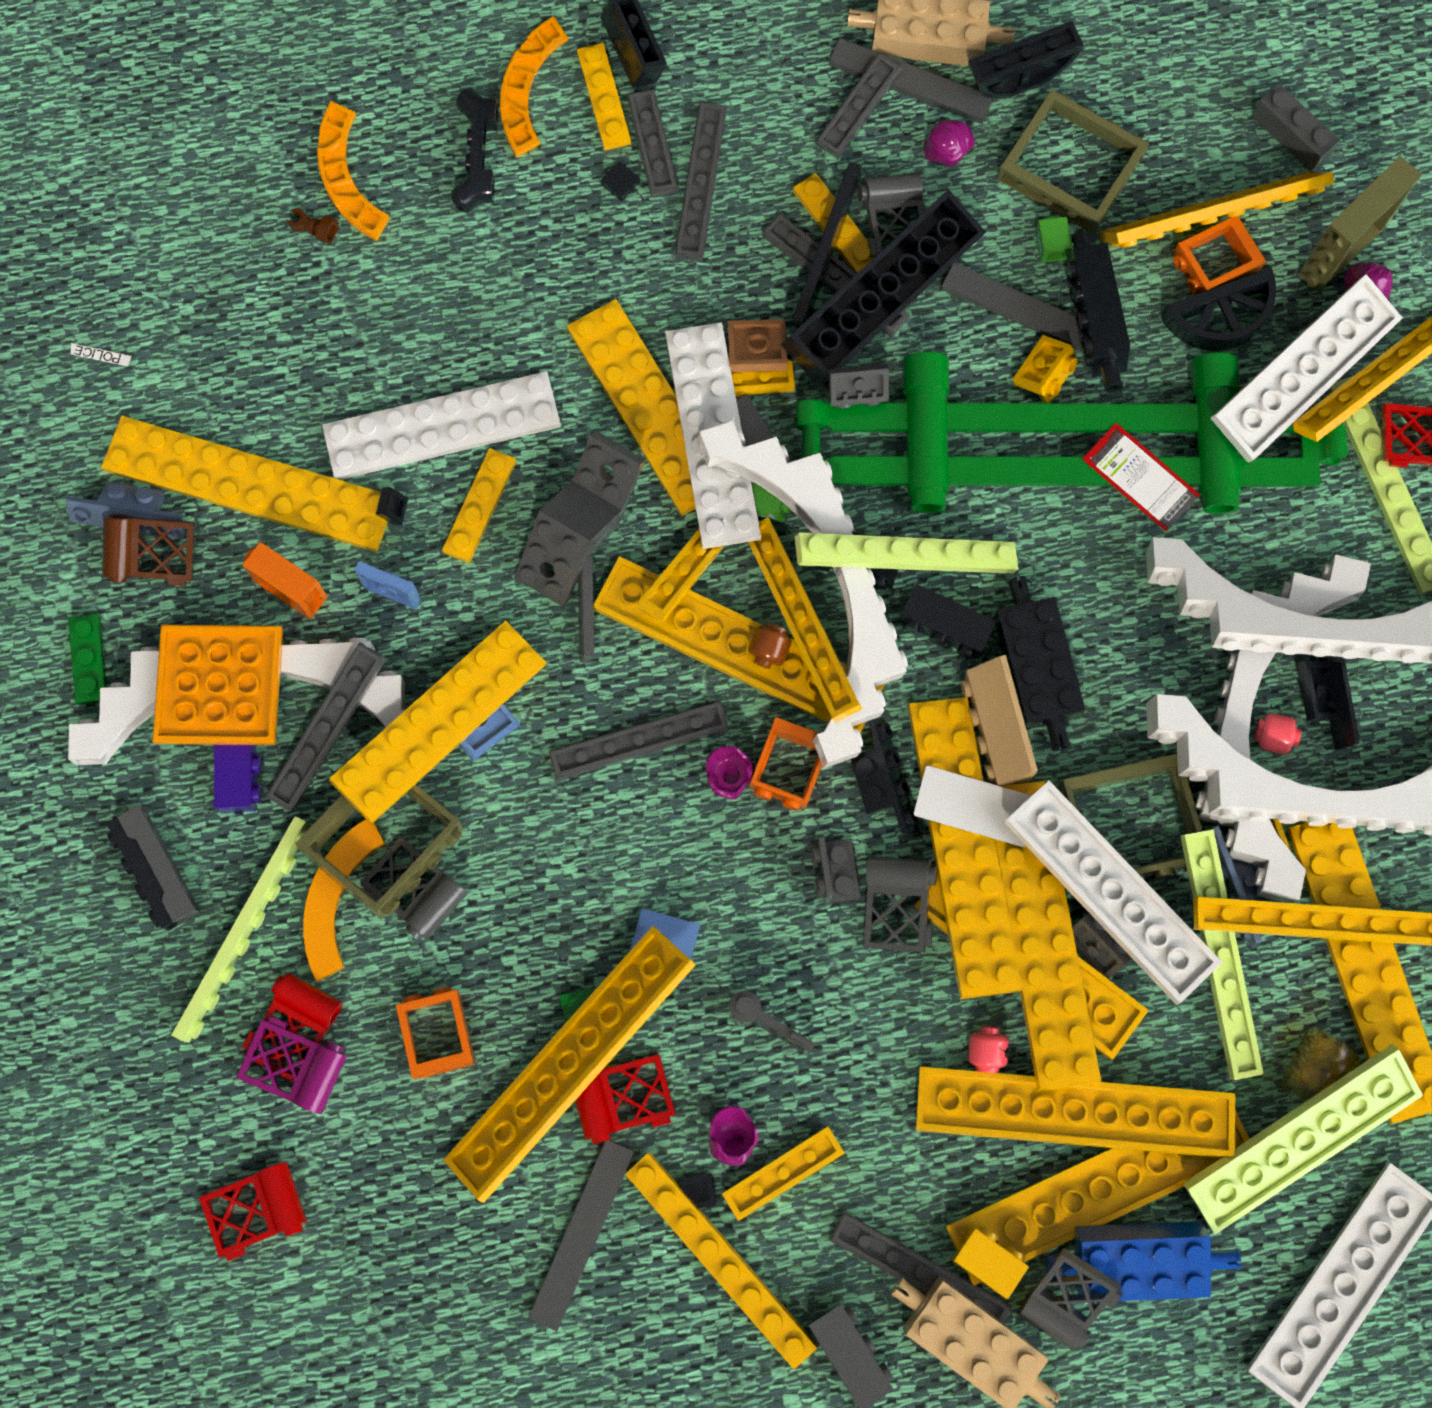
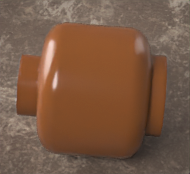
M766 623V626L757 627L748 647L749 653L755 657L753 663L770 669L772 664L776 666L782 665L792 644L791 638L787 636L789 631L772 623Z

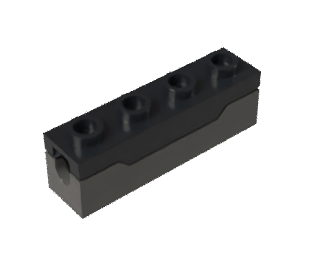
M137 805L117 816V818L106 822L111 831L107 833V837L115 849L120 848L124 856L121 859V863L129 875H134L138 883L134 885L135 890L142 901H148L152 909L148 914L157 928L161 926V928L170 931L201 913L146 809Z

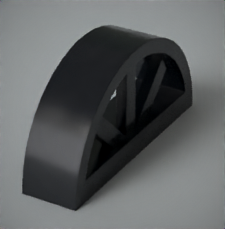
M1073 21L970 59L968 60V65L984 96L994 99L1008 98L1037 88L1057 76L1076 59L1084 44Z
M1272 268L1166 305L1161 319L1173 335L1192 347L1207 351H1223L1241 346L1259 332L1273 309L1276 298V281ZM1261 292V294H1262V302H1261V301H1258V300H1256V299H1253V298H1251V297H1249V296H1252V295H1255V294H1258V293ZM1235 302L1259 312L1260 315L1251 325L1241 329L1230 303ZM1220 307L1231 330L1230 333L1205 331L1214 309ZM1202 314L1197 327L1185 320Z

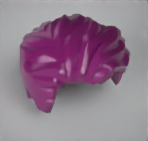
M942 120L932 128L925 139L924 155L930 162H939L945 167H952L958 164L964 154L973 148L975 140L970 128L964 121Z
M1364 261L1349 267L1343 278L1346 290L1359 278L1367 274L1387 300H1390L1393 282L1391 270L1375 262Z
M722 746L719 749L716 748L713 750V753L708 755L706 760L707 784L717 796L732 800L737 799L742 791L745 790L747 784L751 782L756 767L750 758L737 747Z
M727 1106L724 1109L718 1110L712 1117L709 1131L710 1152L714 1158L724 1164L743 1165L748 1156L751 1155L752 1149L758 1144V1131L756 1125L743 1108Z

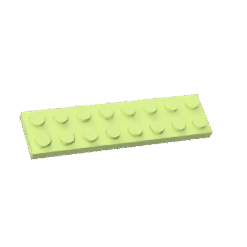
M1391 1044L1235 1148L1234 1157L1220 1158L1184 1182L1183 1185L1209 1229L1216 1235L1422 1097L1423 1094L1399 1049Z

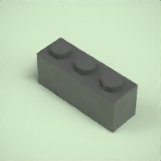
M1280 84L1259 101L1252 115L1267 132L1310 172L1316 170L1332 155L1340 141Z
M838 1303L807 1324L858 1408H867L894 1390L889 1383L894 1378L884 1362L878 1365L872 1353L877 1350L868 1335L865 1334L861 1337L855 1328L859 1321L850 1306L843 1308Z

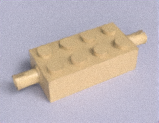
M878 0V6L874 12L849 9L847 27L872 29V32H874L872 50L886 56L969 66L968 60L983 55L988 42L1010 45L1014 41L1015 27L990 25V22H988L990 1Z
M938 1276L926 1294L920 1292L903 1277L897 1282L898 1286L907 1293L894 1286L891 1295L913 1310L912 1315L902 1328L906 1336L1004 1408H1016L1026 1395L1045 1408L1055 1407L1052 1404L1053 1402L1045 1396L1058 1403L1061 1394L1038 1379L1039 1373L1049 1360L1040 1349L941 1276Z

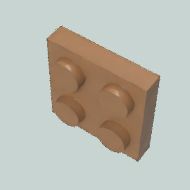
M785 319L728 321L729 367L731 372L787 371V351L781 346V343L786 340Z

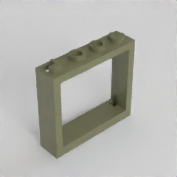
M1051 90L1000 167L997 180L1058 215L1067 217V220L1094 235L1140 164L1149 144L1140 136L1130 134L1121 129L1115 122L1098 116L1092 109L1082 107L1073 102L1067 95ZM1050 110L1131 155L1097 210L1015 164Z
M1399 156L1326 229L1298 274L1307 282L1306 286L1320 293L1387 227L1422 174Z
M1177 754L1064 779L1059 784L1060 792L1077 809L1073 795L1075 793L1168 772L1186 834L1202 831L1187 777L1178 776ZM1185 856L1133 868L1142 878L1143 876L1154 874L1155 879L1173 875L1172 870L1184 867V871L1188 872Z
M417 785L413 786L406 794L446 828L378 902L317 852L357 810L342 794L295 843L303 855L380 920L386 914L388 916L391 915L398 908L399 900L406 892H412L419 885L420 877L427 869H433L441 860V854L448 846L453 847L462 836L463 827L460 820Z

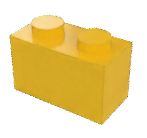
M982 1227L979 1231L976 1228H971L951 1258V1261L1001 1297L1008 1299L1029 1268L1028 1265L1022 1262L1025 1256L1011 1246H1008L1005 1250L996 1243L998 1237L988 1229Z

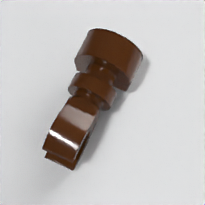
M292 209L294 215L301 219L298 222L287 220L291 229L294 231H308L309 234L316 236L317 240L326 244L332 243L339 230L337 219L327 215L321 220L317 218L311 219L303 210Z

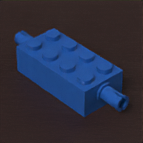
M1201 1221L1075 1226L1074 1255L1120 1283L1119 1291L1123 1293L1118 1301L1211 1297V1273L1213 1270L1241 1269V1264L1238 1263L1241 1262L1239 1249L1211 1250V1236ZM1046 1256V1263H1048L1046 1264V1272L1057 1257ZM1064 1262L1061 1266L1064 1276L1078 1275L1077 1270ZM1088 1283L1092 1294L1105 1293L1108 1290L1099 1283ZM1076 1284L1078 1294H1084L1082 1285Z

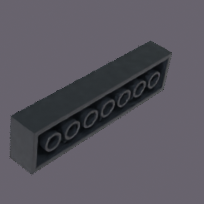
M948 189L781 343V346L816 385L821 387L829 380L828 369L842 368L976 243L986 231Z

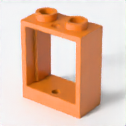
M1238 216L1231 217L1178 243L1173 253V263L1178 271H1183L1188 279V288L1193 295L1258 273L1266 262ZM1224 235L1242 266L1209 281L1191 250Z
M259 542L256 548L252 547L246 553L242 566L252 580L309 620L313 618L328 598L318 580L262 542Z
M775 717L750 782V789L754 790L753 794L764 800H770L771 797L781 800L784 807L794 811H799V808L806 810L822 768L819 756H817L802 797L763 783L761 778L777 737L816 751L813 739L819 733Z
M451 986L433 990V996L421 998V994L404 997L402 1004L396 1005L412 1079L418 1080L476 1065L462 1000L458 990H451ZM451 1001L462 1053L419 1063L408 1012Z

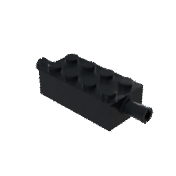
M1081 231L1072 236L1074 249L1072 260L1068 261V291L1074 294L1072 309L1074 317H1079L1080 325L1077 326L1080 343L1084 342L1085 351H1083L1085 368L1090 367L1092 378L1103 377L1106 392H1115L1123 388L1120 373L1127 372L1130 351L1129 336L1108 243L1091 245L1089 232Z
M1019 576L1020 580L1014 577L1008 580L1014 605L997 609L993 620L997 621L995 628L1002 655H1006L1026 729L1047 726L1052 751H1059V748L1064 750L1071 747L1064 721L1080 718L1085 712V706L1056 598L1052 597L1038 601L1031 600L1026 576Z

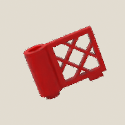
M1385 403L1382 406L1383 461H1389L1390 467L1407 468L1408 463L1432 466V457L1424 456L1417 448L1423 440L1432 448V436L1430 435L1432 428L1427 432L1416 421L1420 415L1432 417V408ZM1391 413H1399L1407 423L1399 429L1391 421ZM1409 425L1422 437L1415 444L1403 434V431ZM1396 437L1408 449L1404 454L1392 453V441Z
M288 973L284 977L280 975L275 981L271 992L275 993L273 1002L263 1020L268 1021L270 1016L274 1017L278 1010L287 1015L290 1028L287 1030L298 1034L297 1029L308 1026L318 1032L314 1041L321 1044L329 1028L339 1015L343 1002ZM294 1019L302 1024L296 1026ZM269 1030V1035L263 1036L262 1040L271 1038L273 1048L279 1046L276 1037L278 1036L277 1033ZM250 1031L242 1048L246 1049L245 1057L256 1034L254 1031ZM296 1043V1049L291 1050L290 1054L298 1053L299 1060L302 1061L306 1057L303 1050L310 1047H302L301 1043ZM281 1051L275 1052L276 1056L269 1057V1061L277 1059L278 1066L270 1062L273 1072L285 1068L282 1058L285 1054H281ZM263 1058L254 1061L266 1068ZM286 1071L279 1074V1076L290 1082H295L292 1073Z
M659 1054L603 1069L575 1100L585 1140L591 1139L593 1145L611 1140V1133L651 1122L652 1128L671 1123L670 1117L676 1115ZM654 1063L657 1077L651 1086L637 1078L636 1075L641 1066ZM636 1068L633 1075L625 1071ZM619 1072L630 1078L622 1094L610 1088L607 1075ZM633 1081L649 1089L641 1105L625 1096ZM658 1081L660 1083L662 1092L655 1088ZM652 1092L664 1098L667 1111L655 1114L644 1107ZM613 1095L619 1098L616 1105L614 1103ZM622 1100L636 1107L638 1111L633 1120L620 1124L617 1109ZM641 1112L649 1115L638 1119Z
M287 1162L273 1165L252 1176L199 1197L218 1257L226 1256L227 1261L247 1254L245 1247L284 1232L285 1237L303 1231L302 1225L308 1222ZM253 1183L257 1194L252 1206L238 1199L243 1187ZM235 1190L233 1196L227 1194ZM222 1197L230 1201L224 1217L213 1213L210 1200ZM236 1204L250 1210L243 1227L229 1221ZM255 1213L265 1218L268 1231L257 1234L248 1229ZM216 1220L219 1221V1222H221L219 1228H218V1225H217ZM226 1225L240 1231L236 1243L225 1248L221 1237ZM245 1235L251 1236V1238L243 1241Z

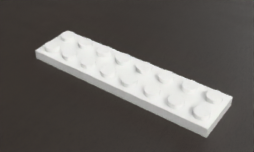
M1365 274L1210 419L1248 463L1253 461L1403 317Z
M722 322L665 331L702 548L707 549L761 540L751 481L717 466L707 468L697 442L700 431L730 421L734 422L736 430L741 429Z
M546 371L322 424L334 478L342 480L559 428L561 424L548 372Z
M1050 781L1045 783L1004 821L1010 830L1176 1005L1188 997L1222 963L1208 946Z
M1386 1163L1245 1370L1292 1407L1305 1408L1432 1220V1194L1393 1164Z

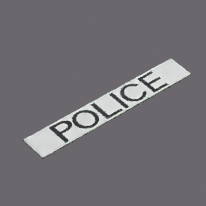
M71 343L70 354L123 366H128L131 359L129 355Z

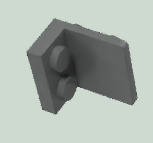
M887 364L828 369L829 380L822 387L831 407L849 408L854 404L875 406L880 404V402L889 401V368Z
M824 835L818 836L816 844L812 845L811 850L813 868H819V875L816 876L817 879L815 880L817 898L823 897L824 905L860 900L852 839L825 842Z
M1089 912L1072 926L1076 950L1095 970L1107 979L1131 959L1129 954Z

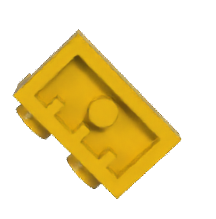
M1042 335L1012 380L1015 386L1038 394L1042 403H1050L1059 394L1064 381L1076 368L1077 358L1072 345Z

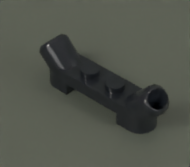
M465 88L456 98L457 109L472 123V129H467V146H471V154H466L465 158L466 171H470V174L451 191V199L460 211L469 213L479 203H494L495 193L493 170L484 168L486 131L498 130L497 98H483L474 88Z

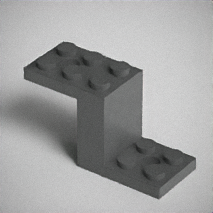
M596 430L590 434L572 482L539 510L514 578L564 607L571 598L586 558L618 528L645 459ZM603 465L610 466L613 469L614 476L608 475ZM545 562L553 566L555 573L547 570Z

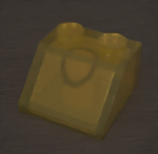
M1316 1027L1305 1030L1279 1085L1309 1100L1360 1066L1362 1059L1344 1042Z

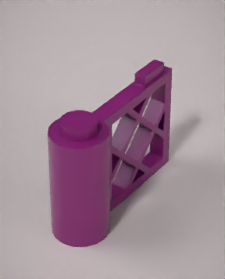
M270 1016L268 1021L261 1020L236 1078L289 1100L306 1110L322 1114L347 1057L343 1053L344 1047L328 1040L323 1045L286 1029L289 1023ZM266 1029L277 1033L281 1046L269 1051L265 1050L262 1039ZM284 1036L293 1041L286 1043ZM296 1043L310 1047L305 1059L294 1064L288 1047ZM258 1048H259L261 1054L255 1056V1054H256V1052H257V1050H258ZM283 1049L289 1066L273 1072L268 1055ZM263 1058L268 1075L259 1079L247 1075L252 1062ZM301 1066L299 1073H297L296 1067ZM291 1070L295 1081L290 1093L279 1088L275 1077ZM270 1078L272 1085L263 1081Z

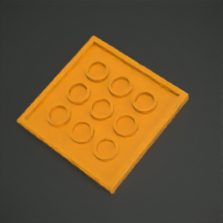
M161 625L152 742L154 744L276 745L283 628L281 626Z

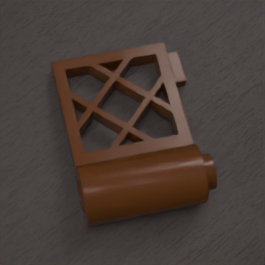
M123 514L104 515L102 575L108 577V581L116 583L126 582L128 577L168 579V585L186 586L187 581L193 580L195 522L138 518ZM140 525L152 526L160 536L148 545L140 536ZM160 527L169 528L164 532ZM173 528L187 529V541L180 547L167 535ZM162 538L175 550L164 561L152 549ZM140 544L145 548L142 552H140ZM187 545L185 554L182 549ZM146 552L159 563L152 571L139 570L140 557ZM178 554L186 562V573L174 572L166 563ZM163 567L166 572L158 570Z

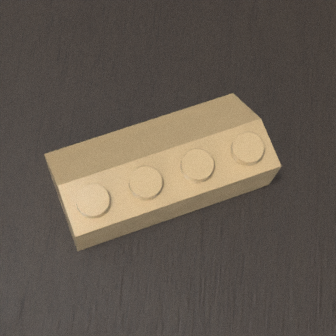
M1002 655L967 670L964 680L961 681L963 696L970 699L972 708L968 710L972 724L977 726L980 736L976 737L978 752L980 755L984 754L987 765L984 766L986 781L997 786L1028 783L1038 771L1006 655Z

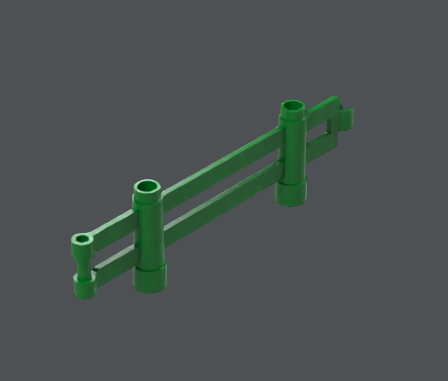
M917 352L904 357L903 395L906 397V403H880L875 406L854 404L849 408H837L835 406L831 407L830 403L821 400L806 399L796 404V427L802 431V458L820 453V430L827 428L831 432H907V456H832L829 460L823 458V461H828L831 467V481L833 485L908 486V495L911 496V510L918 513H936L945 510L949 486H1112L1085 463L1083 457L948 456V432L1107 433L1117 423L1128 433H1197L1198 457L1157 458L1188 485L1199 487L1200 497L1203 498V511L1209 514H1227L1237 511L1239 509L1241 487H1319L1321 484L1319 463L1327 466H1337L1340 464V459L1347 457L1346 427L1338 425L1318 442L1299 434L1301 458H1255L1248 463L1243 457H1240L1237 449L1210 419L1240 391L1238 357L1230 353L1220 352L1203 354L1191 361L1192 397L1195 399V404L947 403V396L950 393L949 357L938 352ZM1312 404L1302 415H1304L1307 411L1313 408L1316 404ZM1293 423L1283 433H1296L1294 432Z

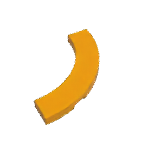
M554 16L541 23L526 37L527 40L514 52L503 77L500 91L501 120L505 136L516 158L540 145V140L534 132L529 117L528 103L531 85L538 69L548 56L568 41V36Z
M330 101L319 129L317 158L321 179L328 196L340 214L354 228L377 241L390 219L389 214L379 210L358 191L350 176L347 165V140L351 126L356 118V113Z
M365 819L348 831L332 847L325 859L349 878L352 872L370 854L384 846L385 842L375 823L371 825ZM320 868L315 873L309 888L303 918L305 951L316 982L345 968L337 946L335 930L336 910L344 888Z

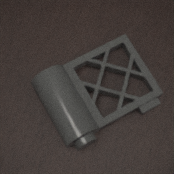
M919 174L864 178L861 181V185L857 186V198L867 209L872 236L871 239L867 240L870 257H876L882 251L881 241L885 236L891 241L897 237L889 231L895 222H898L905 229L910 225L909 222L900 216L904 210L915 209L917 218L924 212L922 203L923 183ZM877 212H885L893 218L887 229L877 222Z
M402 837L394 843L360 882L364 886L363 891L376 902L396 882L395 872L406 871L411 866L395 867L394 856L400 849L404 847L410 852L411 865L421 855ZM436 866L431 869L436 874L428 884L418 885L412 891V902L405 911H402L399 907L394 911L409 924L406 930L418 941L422 937L428 940L468 894L459 884ZM390 873V888L378 890L371 884L379 874Z
M870 856L866 869L868 887L863 948L925 953V948L932 945L933 928H927L929 890L931 885H936L937 867H932L931 860ZM875 893L886 894L894 903L882 915L874 907ZM893 895L903 896L897 901ZM909 896L921 897L920 910L911 917L901 906V903ZM896 908L908 920L897 931L885 920ZM875 914L878 918L873 922V915ZM920 916V921H919V926H918V924L915 922V920ZM882 922L892 935L883 943L872 942V929ZM910 924L919 932L918 946L906 945L899 936ZM895 938L900 944L889 943Z
M741 991L732 997L729 1005V1016L734 1024L740 1027H749L756 1024L807 1056L810 1054L815 1043L761 1011V1003L754 993Z
M1063 1249L1035 1288H1032L1027 1293L1018 1309L1017 1316L1070 1350H1075L1077 1346L1082 1349L1091 1335L1088 1328L1106 1305L1110 1308L1114 1307L1123 1292L1119 1291L1120 1283L1066 1249ZM1064 1262L1077 1270L1078 1275L1064 1276L1061 1266ZM1088 1283H1099L1108 1290L1105 1293L1092 1294ZM1081 1284L1084 1294L1070 1295L1067 1285ZM1060 1285L1063 1295L1054 1296L1044 1290L1046 1286ZM1088 1303L1090 1313L1085 1316L1077 1311L1073 1304Z

